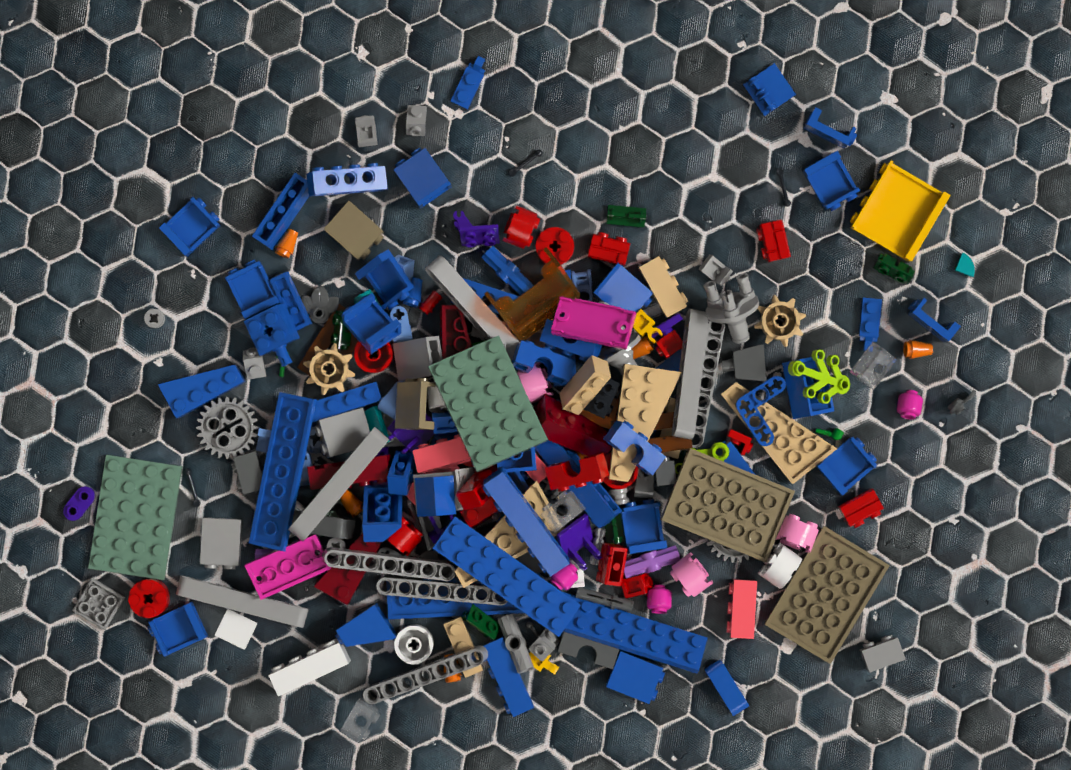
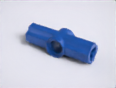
M494 246L488 249L481 257L521 297H524L534 286L520 273L519 268L509 259H506Z

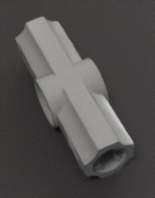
M509 614L498 619L505 638V646L510 651L517 673H524L534 668L526 647V640L521 634L515 615ZM515 639H518L519 646L514 649L512 645L513 641Z

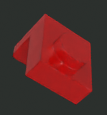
M673 330L656 342L657 346L655 349L660 357L665 356V358H668L682 348L683 341L677 332Z

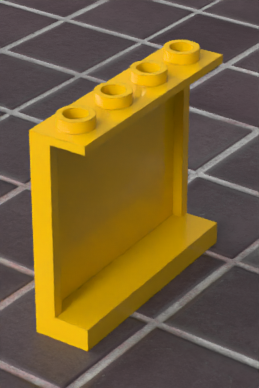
M889 161L888 164L884 163L879 171L881 174L878 180L875 179L869 188L872 190L868 197L864 196L859 205L862 207L860 212H855L852 216L850 228L910 263L951 195L937 190L893 164V161Z

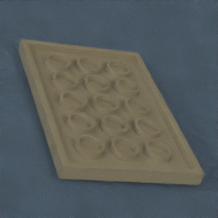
M688 448L660 520L767 563L795 491Z
M823 526L815 539L811 552L806 553L764 624L831 664L890 565Z

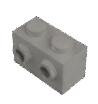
M888 635L882 637L881 642L874 644V641L868 642L863 645L864 648L859 649L869 673L906 660L898 637Z

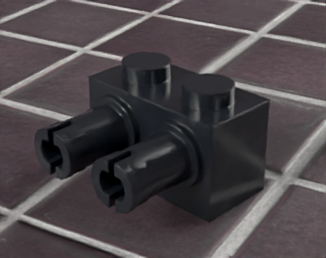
M609 379L583 410L603 419L605 416L609 417L614 407L611 405L613 398L617 399L620 394V383Z

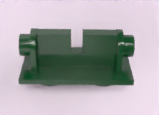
M608 205L607 224L645 228L646 208Z
M881 253L873 268L883 275L894 278L898 283L908 285L915 272L912 269L913 267L901 261L897 267L895 266L896 258L886 253Z
M336 310L332 319L334 333L331 335L330 342L332 345L336 343L337 349L348 350L351 342V333L345 332V329L348 328L342 321L343 311Z
M618 514L604 526L607 543L617 544L625 542L621 515Z
M472 604L468 612L464 611L462 613L463 621L476 627L478 631L484 634V637H489L495 641L500 628L499 623Z

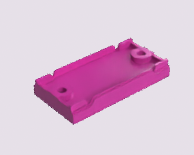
M559 298V304L551 327L552 335L627 350L636 317L635 311L577 298Z
M316 534L309 535L303 542L299 539L288 544L286 551L274 550L245 564V568L260 600L331 569L322 559L324 549ZM319 550L320 554L316 555L314 552ZM261 576L262 579L258 581L256 577Z

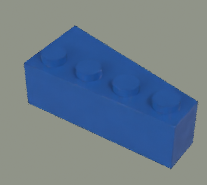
M231 365L161 383L158 386L174 416L181 418L246 381L238 366Z

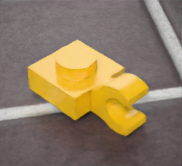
M532 652L529 653L534 668L540 672L544 667L551 673L556 674L560 668L549 661L550 654L544 661H540Z

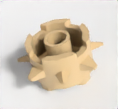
M773 295L771 305L767 307L759 306L757 308L762 315L760 322L754 325V328L763 330V333L766 334V344L774 339L780 340L784 347H787L788 338L793 335H803L799 325L800 320L805 318L806 314L798 313L797 309L794 308V298L788 302H780L777 296ZM778 316H781V318H784L785 322L782 323V326H779V324H776L775 320L778 319Z
M336 343L332 345L330 350L324 351L315 346L316 355L312 358V361H305L303 365L310 369L311 375L306 383H316L321 386L322 395H325L329 388L335 387L339 391L344 392L343 383L347 377H355V373L349 370L348 365L353 356L351 354L343 356L341 353H338ZM332 364L334 372H331V374L328 375L327 371L324 370L325 366Z

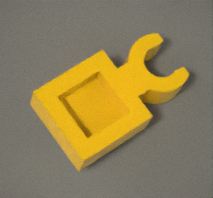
M640 309L636 314L633 329L642 337L647 333L649 340L654 344L656 341L652 338V335L654 333H658L660 336L663 335L659 328L652 327L655 321Z

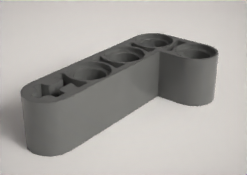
M294 510L292 524L303 511ZM325 515L311 534L340 539H353L356 519Z

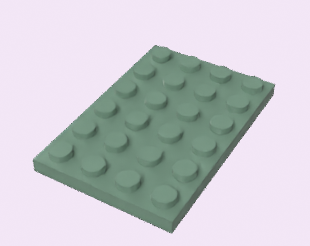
M499 335L428 366L476 472L548 441Z
M106 455L88 569L165 580L183 466Z

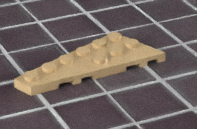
M624 364L616 420L629 422L634 426L632 430L637 434L638 432L644 434L648 438V442L682 372ZM634 444L630 445L625 452L617 451L612 447L608 479L629 481L636 467L632 463L637 453Z
M735 382L721 393V396L747 427L736 409V401L750 391ZM740 401V409H745L747 411V414H744L745 418H747L749 414L755 413L754 409H752L751 411L748 409V401ZM765 402L757 407L774 435L773 443L762 447L791 484H794L837 450L836 447L769 403ZM752 416L749 423L752 427H757L760 424V419L757 416ZM764 425L760 429L754 430L756 434L758 432L761 433V442H769L770 434H764L762 429H766Z
M536 480L523 495L553 537H555L563 530V527ZM504 515L486 534L485 538L516 559L528 552V545L525 541L522 543L516 535L517 530L514 526L510 527L505 520L506 515ZM458 566L454 570L463 588L477 581V579Z

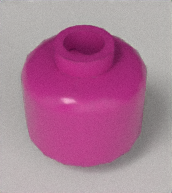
M907 390L906 393L900 394L897 404V412L900 414V417L913 420L921 415L923 398L914 390Z
M570 562L569 565L552 575L550 582L560 591L562 589L569 590L578 580L576 573L578 569Z
M654 585V588L650 589L647 593L648 609L655 614L667 613V610L672 607V592L665 589V585Z

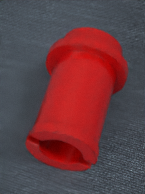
M433 290L423 303H420L419 309L426 315L432 313V309L442 300V296Z

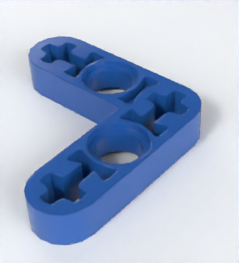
M780 376L771 377L736 401L738 413L756 441L762 446L771 445L774 441V435L757 407L785 389L786 382ZM774 379L776 381H781V389H772L771 392H773V394L770 396L768 389L764 387V385L768 384V387L772 386L774 384ZM759 389L766 392V397L762 401L757 400L755 397V393ZM740 401H748V409L750 411L754 409L755 413H751L745 418L744 414H747V411L740 409ZM752 416H757L760 419V424L757 427H752L749 423ZM764 425L766 429H762L764 434H770L769 442H761V433L758 432L756 434L754 430H758Z

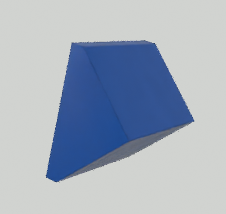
M454 475L415 478L417 517L456 514Z

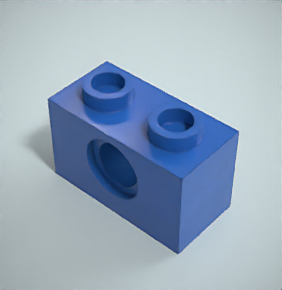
M401 451L395 452L387 476L389 494L408 496L413 475L416 472L413 453L406 452L403 454Z

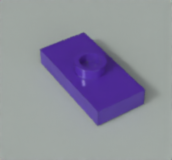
M676 314L656 328H659L663 336L673 330L672 326L683 320L680 314ZM654 333V334L652 335V338L658 336L659 334H658V333Z

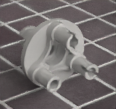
M747 273L736 276L740 292L732 293L731 290H727V295L725 291L719 295L715 281H709L704 284L708 298L707 318L715 323H726L733 342L737 344L749 340L746 317L754 313L759 307L758 297L755 295L754 289L751 288Z
M638 333L631 334L627 350L610 346L601 348L598 358L608 361L611 366L617 368L620 374L623 375L624 364L638 366L633 359L632 348L641 340Z

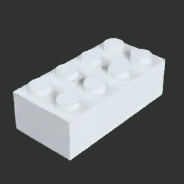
M336 639L325 643V648L319 650V647L308 651L306 657L302 658L299 655L289 661L290 664L286 666L282 663L271 669L272 673L268 676L277 695H283L349 664L351 660L344 644L341 645L339 641L337 642Z

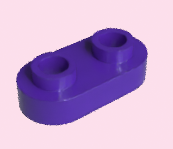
M88 486L79 488L65 505L63 510L64 516L71 521L80 519L94 502L96 497L95 491ZM84 492L88 494L86 500L82 498ZM72 507L76 509L74 515L70 513Z

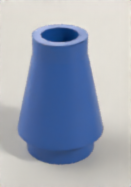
M412 277L411 282L415 288L409 291L410 296L404 299L403 303L411 307H418V304L421 303L423 280Z

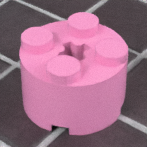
M535 362L533 369L529 373L520 370L516 372L531 404L538 402L544 394L550 397L554 395L553 392H549L552 386L550 381L546 380L547 372L545 368L541 369L539 365L542 363Z
M793 514L786 515L776 540L781 539L780 543L800 550L801 547L806 548L805 552L810 553L819 531L817 529L818 525L807 521V523L799 521L800 517Z
M691 552L671 566L673 570L670 574L676 582L679 580L682 583V590L688 597L691 595L696 597L712 585L713 581L712 579L710 581L707 580L709 574L697 558L694 560L691 558L693 555Z

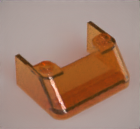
M547 247L543 250L550 261L541 270L544 279L513 301L511 297L504 296L495 302L488 292L484 293L519 340L528 339L545 326L547 319H554L560 297L579 299L580 297L579 291Z

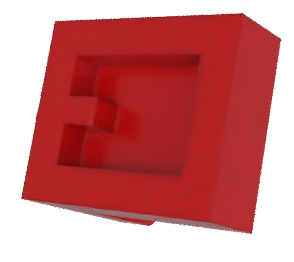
M730 429L727 434L730 437L729 441L739 446L743 443L740 454L742 456L745 453L749 454L753 443H751L752 438Z
M648 573L622 580L625 598L647 594L653 587V581Z

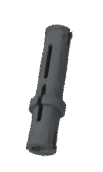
M578 587L576 598L609 606L613 610L616 608L630 613L634 604L633 600L619 598L615 594L612 596Z

